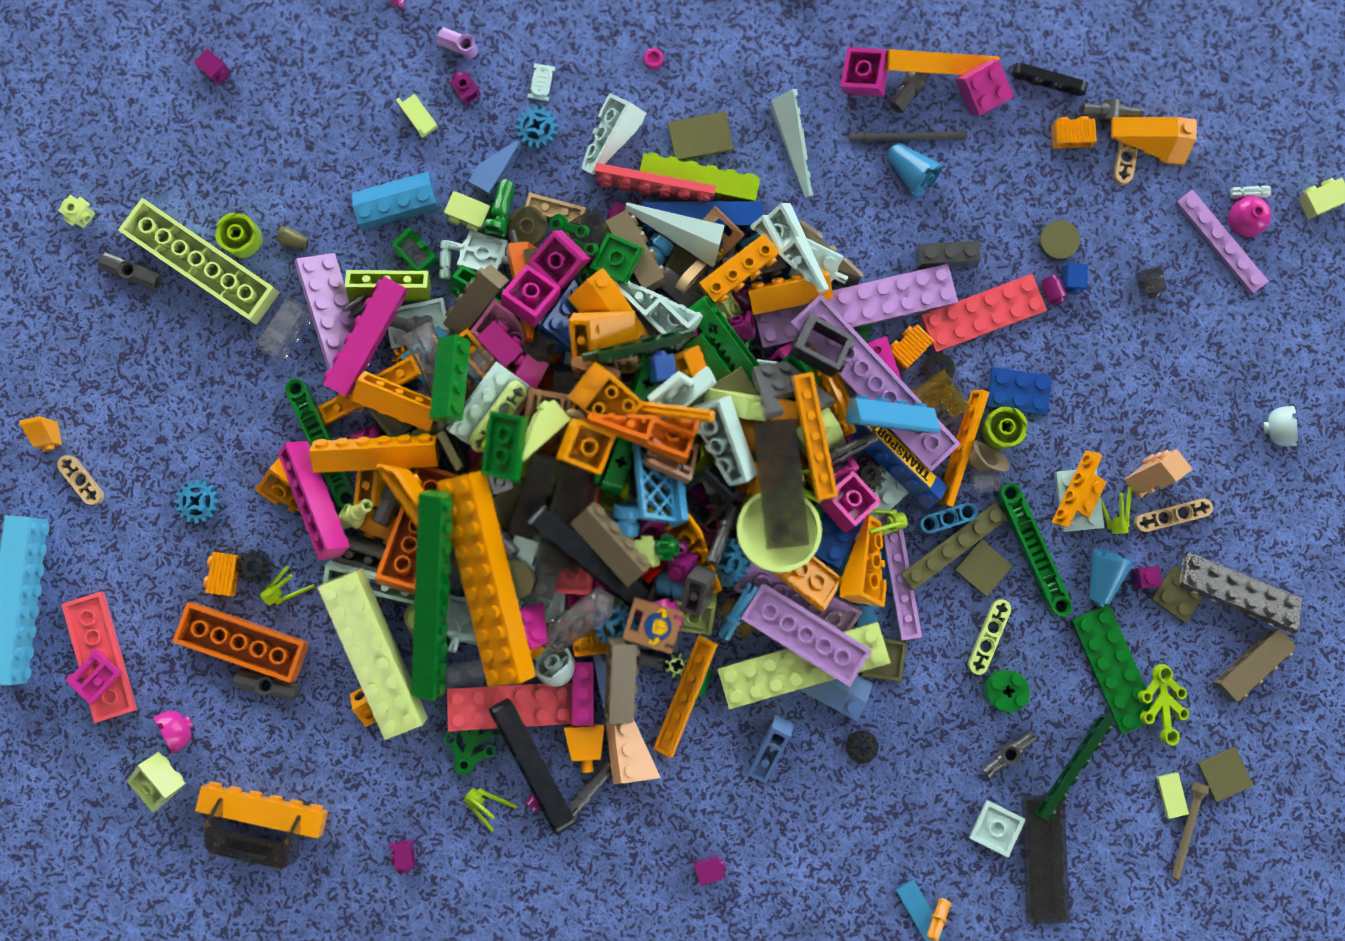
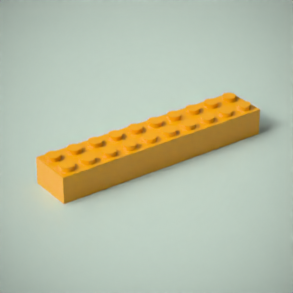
M482 471L437 482L441 492L452 493L454 507L451 515V522L453 524L451 539L488 687L519 684L535 677L536 674L488 478L486 475L481 474Z

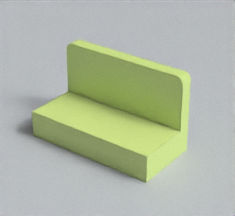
M415 94L403 102L400 98L396 99L400 109L421 138H424L438 128Z

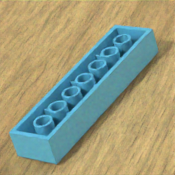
M4 516L0 547V685L24 684L28 682L31 676V668L29 666L30 659L34 654L32 642L36 635L35 619L39 614L38 597L42 591L40 579L44 573L43 556H45L47 551L45 539L49 533L47 519Z

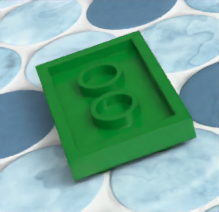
M489 411L482 475L520 482L528 417Z

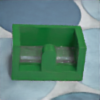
M410 227L391 243L396 248L394 250L396 255L400 259L405 258L409 262L407 267L411 271H428L435 263L440 261L439 257Z

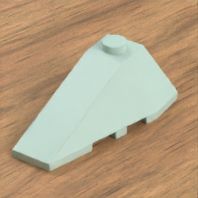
M609 93L599 112L598 117L601 118L599 128H594L593 135H595L594 143L588 146L581 169L594 175L596 163L605 164L638 130L647 113L632 103Z

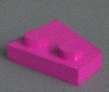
M543 602L521 608L520 613L529 650L544 646L547 643V632Z

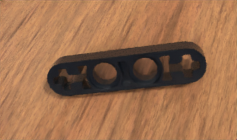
M1015 63L1011 76L1015 79L1075 96H1084L1088 87V83L1084 80L1025 63Z

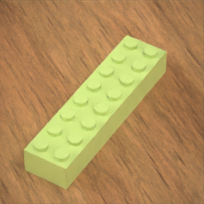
M141 198L118 229L128 238L256 325L280 294L270 284L143 198Z
M363 567L327 581L317 587L384 740L422 726L428 719V716L420 698L411 696V677Z
M878 621L842 631L872 650L859 672L891 663ZM788 648L718 668L729 709L836 679Z

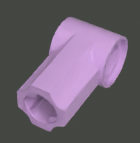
M442 28L437 35V45L457 52L466 59H472L477 55L476 43L469 34L462 35ZM465 45H471L468 49H463Z

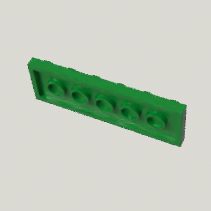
M1106 604L1104 607L1096 608L1070 619L1112 717L1115 718L1114 722L1119 734H1125L1146 725L1141 722L1140 715L1142 712L1148 711L1153 703L1152 701L1150 703H1141L1138 700V693L1145 691L1146 687L1110 605ZM1158 714L1155 716V720L1159 719Z

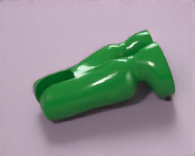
M508 179L502 180L498 185L491 209L492 218L483 221L482 227L484 228L483 234L500 239L506 238L510 205L514 196V186Z

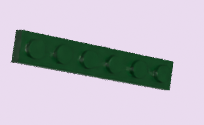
M1100 714L1033 814L1037 819L1048 821L1054 817L1057 811L1056 807L1068 795L1067 790L1078 781L1079 772L1089 764L1091 760L1089 757L1093 751L1095 752L1099 749L1103 736L1111 731L1112 723L1115 720L1111 715Z

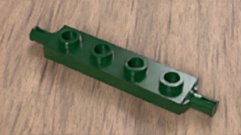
M691 328L689 330L673 331L602 347L591 352L581 353L583 362L596 359L599 362L611 363L615 361V358L619 357L625 359L632 358L641 352L650 354L656 352V349L663 347L664 349H672L677 347L676 344H681L682 339L694 337V332Z

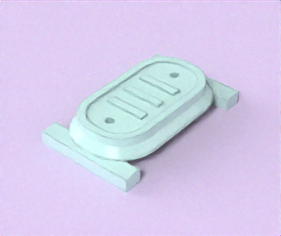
M534 63V68L536 69L533 73L530 88L531 94L528 93L527 97L549 102V97L546 96L550 90L552 71L555 72V67Z

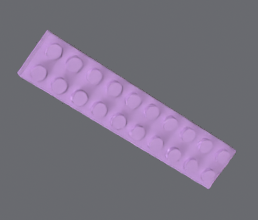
M948 264L833 290L834 299L827 300L852 328L958 303ZM809 304L754 315L762 348L766 349L794 342L799 332L790 322Z
M821 294L790 322L799 332L803 322L811 313L854 336L851 343L854 346L848 357L845 356L844 361L846 365L841 373L837 372V374L857 395H867L869 400L875 401L876 397L888 398L890 403H895V400L908 401V405L913 406L915 402L922 403ZM811 330L807 342L818 354L833 362L836 361L842 345L814 330ZM939 420L940 433H918L890 429L929 472H932L961 444Z

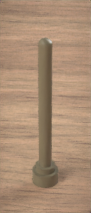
M1195 781L1192 782L1193 799L1172 872V878L1176 881L1181 877L1201 800L1205 798V794L1208 795L1210 786Z

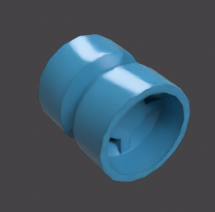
M656 232L652 234L647 242L648 249L653 248L658 257L655 260L658 266L664 264V257H669L675 248L667 238Z
M632 503L613 504V517L616 518L614 522L617 523L622 533L626 537L639 536V523L636 522L640 518L639 505Z
M663 569L657 580L656 594L666 598L673 596V599L682 601L686 584L668 579L667 570Z

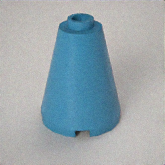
M894 144L887 152L888 161L915 197L923 195L926 192L923 189L927 186L932 187L942 173L940 167L943 166L939 162L902 144Z
M1093 548L1089 598L1093 600V604L1104 607L1105 604H1110L1134 564L1133 559L1126 556L1123 559L1118 553Z

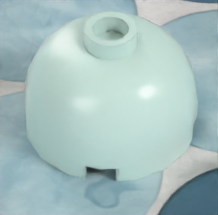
M1285 406L1273 410L1269 415L1268 422H1264V433L1269 434L1271 441L1279 446H1297L1298 432L1297 419L1293 418V414L1296 413L1294 406Z
M560 645L561 647L548 646L535 659L537 662L534 667L535 674L547 686H562L573 677L575 659L571 651L564 645Z

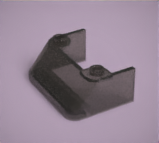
M218 798L205 820V848L212 855L228 857L275 869H283L293 865L299 856L300 815H297L285 838V843L223 830V798Z

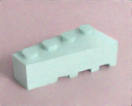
M731 396L692 406L691 408L715 412L714 421L712 423L700 421L696 433L701 435L706 443L707 451L711 452L716 459L715 464L728 485L733 486L745 483L755 477L758 473Z

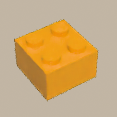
M571 419L555 459L592 474L601 475L616 435L582 420Z

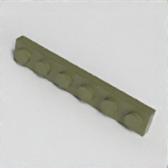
M996 502L992 503L979 513L975 519L967 522L900 573L901 577L911 590H915L1008 518Z

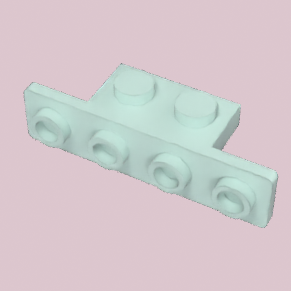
M705 367L693 378H689L678 371L647 397L650 403L687 407L716 383L711 369Z

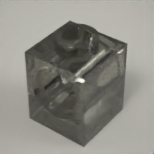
M1162 267L1142 270L1136 274L1141 298L1148 296V299H1155L1161 297V293L1167 290Z

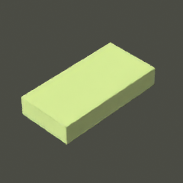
M1175 772L1157 776L1156 779L1166 818L1170 819L1188 815L1189 812L1179 773Z

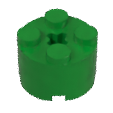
M996 670L992 672L985 680L982 688L985 701L999 711L1007 713L1016 712L1028 703L1030 694L1028 683L1021 674L1014 671ZM1009 688V692H1007V695L1003 694V690Z

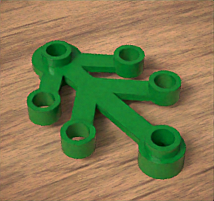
M556 214L550 219L549 225L552 232L562 230L570 239L568 231L574 232L578 237L582 238L589 235V228L586 225L571 224L562 214ZM581 228L584 229L583 235L580 232ZM571 239L587 255H596L599 248L597 244ZM590 246H593L592 253L590 252ZM584 266L578 275L579 282L583 284L585 282V274L588 279L595 272Z
M492 729L478 735L479 730H470V733L468 730L459 731L466 744L464 753L456 742V734L453 732L447 733L444 737V742L450 746L456 757L454 761L455 771L460 775H468L473 771L475 763L486 757H493L497 751L496 746L493 744L486 745L484 750L472 755L475 746L492 737H499L501 733L494 734ZM448 735H452L454 737V741L452 743L447 741ZM492 747L494 753L488 754L486 749ZM466 761L468 767L464 769L460 766V763Z

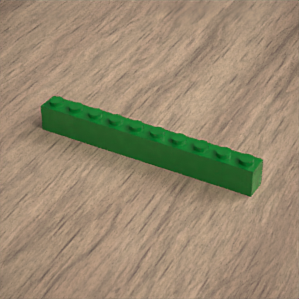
M435 490L422 492L418 498L411 695L430 701H435L444 695L446 690L445 673L447 664L445 660L448 649L446 636L449 628L447 614L449 612L450 552L452 550L450 539L453 528L451 515L454 507L452 493Z

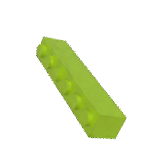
M653 152L643 153L640 171L714 185L716 186L714 198L731 202H756L761 179L752 173L744 175L737 173L733 169L720 170L714 165L702 166L695 161L683 162L671 156L664 158Z

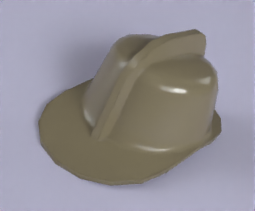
M978 440L973 442V448L967 462L969 466L980 473H985L992 469L1000 472L1008 471L1009 462L1002 452Z

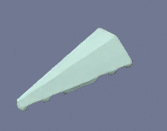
M792 89L771 100L770 109L805 198L813 197L809 179L811 176L806 164L808 157L799 115L801 112L796 101L798 93L797 89Z
M626 202L625 210L627 209L629 213L634 214L640 221L651 226L657 232L714 268L725 225Z
M781 203L768 215H762L750 226L753 231L758 232L760 235L765 234L779 251V255L790 266L804 275V279L811 282L818 289L819 293L829 289L791 203Z
M614 281L625 299L660 334L679 330L684 331L691 328L695 333L703 318L701 313L692 311L684 305H679L660 294L642 286H637L628 281L626 286ZM691 338L682 339V343L676 344L677 347H675V349L678 351Z

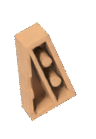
M1167 449L1162 453L1158 452L1155 455H1149L1143 460L1144 464L1125 478L1124 481L1128 486L1132 487V491L1140 499L1147 493H1153L1156 486L1162 489L1177 482L1190 472L1192 467L1177 449L1172 451Z
M633 720V723L609 725L606 721L613 785L661 778L635 721Z

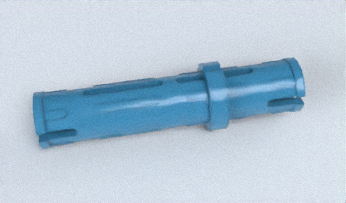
M747 581L742 594L731 613L727 614V620L718 633L721 638L728 631L724 639L730 641L736 627L742 623L741 618L760 588L756 583L752 590H750L753 582Z

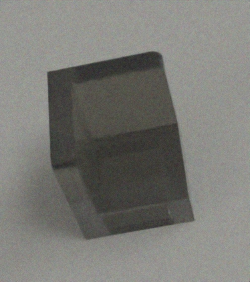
M538 330L533 341L529 344H522L521 349L538 362L550 360L558 342L542 330Z

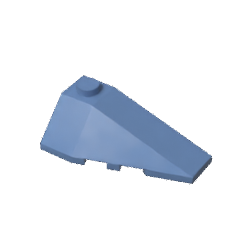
M857 675L850 687L838 679H834L799 690L858 721L868 701L873 683Z

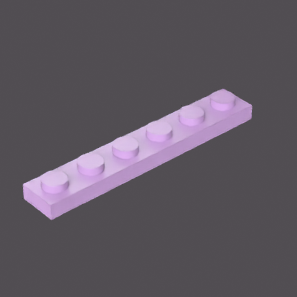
M1193 189L1175 202L1176 206L1250 295L1269 282Z
M886 518L879 520L881 521V526L887 525ZM899 529L898 531L883 535L882 538L900 640L921 638L922 634L914 590L909 588L900 575L909 567L903 529Z

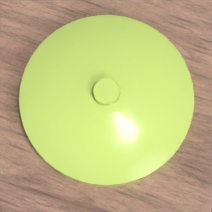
M774 488L756 494L745 504L737 521V540L743 554L752 564L768 572L786 573L802 567L814 556L821 541L822 527L816 509L804 496L789 489Z

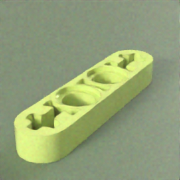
M518 381L510 382L489 411L499 412L500 405L507 403L509 409L505 413L513 414L527 395L526 387ZM513 389H518L520 393L514 394ZM507 397H509L510 399H512L514 402L511 403V402L507 399ZM489 411L468 439L469 445L476 452L484 451L480 444L475 443V440L483 441L486 437L482 430L487 433L486 425L489 419Z
M1006 600L994 601L989 609L968 661V669L973 674H984L989 667L1011 613V605ZM1003 603V608L1006 610L1001 612L998 617L1003 618L1001 622L999 619L992 618V615L997 616L999 610L996 606ZM990 622L998 624L999 628L996 633L989 632L988 625ZM985 640L991 644L988 652H983L980 648V644ZM978 652L981 655L987 656V659H981L980 664L983 665L982 669L978 668L976 671V667L973 665V663L978 662L980 659V656H976Z

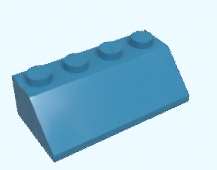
M429 171L352 193L356 220L363 231L439 210Z
M856 395V398H849L847 424L918 433H940L935 409L928 408L926 403L915 402L914 406L908 405V401L895 400V403H890L888 398L876 397L875 401L869 400L867 395Z

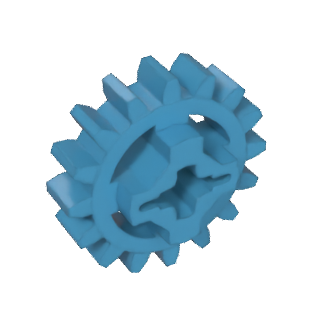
M537 105L534 106V110L527 107V113L521 111L522 119H516L519 125L515 126V129L519 132L517 136L518 139H522V144L528 143L529 149L536 145L537 150H540V145L547 148V142L553 144L554 140L552 137H558V133L555 130H558L559 126L556 124V116L552 117V111L550 110L546 113L544 106L541 110H538ZM538 125L540 129L537 130L534 126Z
M196 479L195 484L193 481H187L188 487L180 486L183 491L182 493L176 492L179 499L174 500V503L179 504V507L175 510L182 511L181 518L187 517V522L192 523L194 521L196 524H200L201 519L203 522H209L208 516L216 517L213 512L214 510L220 511V508L216 507V505L222 503V501L216 498L220 495V492H214L215 485L209 486L208 481L204 480L202 482ZM197 488H202V489H203V490H200L198 493H196L195 491H193L194 489H197ZM197 498H200V499L198 500L199 503H200L199 505H196V504H197V501H196ZM198 510L202 512L200 515H193Z
M733 537L728 538L719 565L714 566L715 570H717V576L721 577L722 582L736 583L742 581V577H747L746 570L751 569L748 565L750 561L743 554L738 540Z
M615 602L614 607L607 604V610L599 609L601 616L595 615V619L598 622L593 623V626L597 629L595 634L599 637L601 643L606 641L607 645V638L623 637L627 625L625 617L629 618L631 607L627 609L625 603L619 607V604ZM634 614L630 629L637 631L635 628L640 626L638 621H636L638 620L637 614ZM603 626L607 628V634L604 633Z

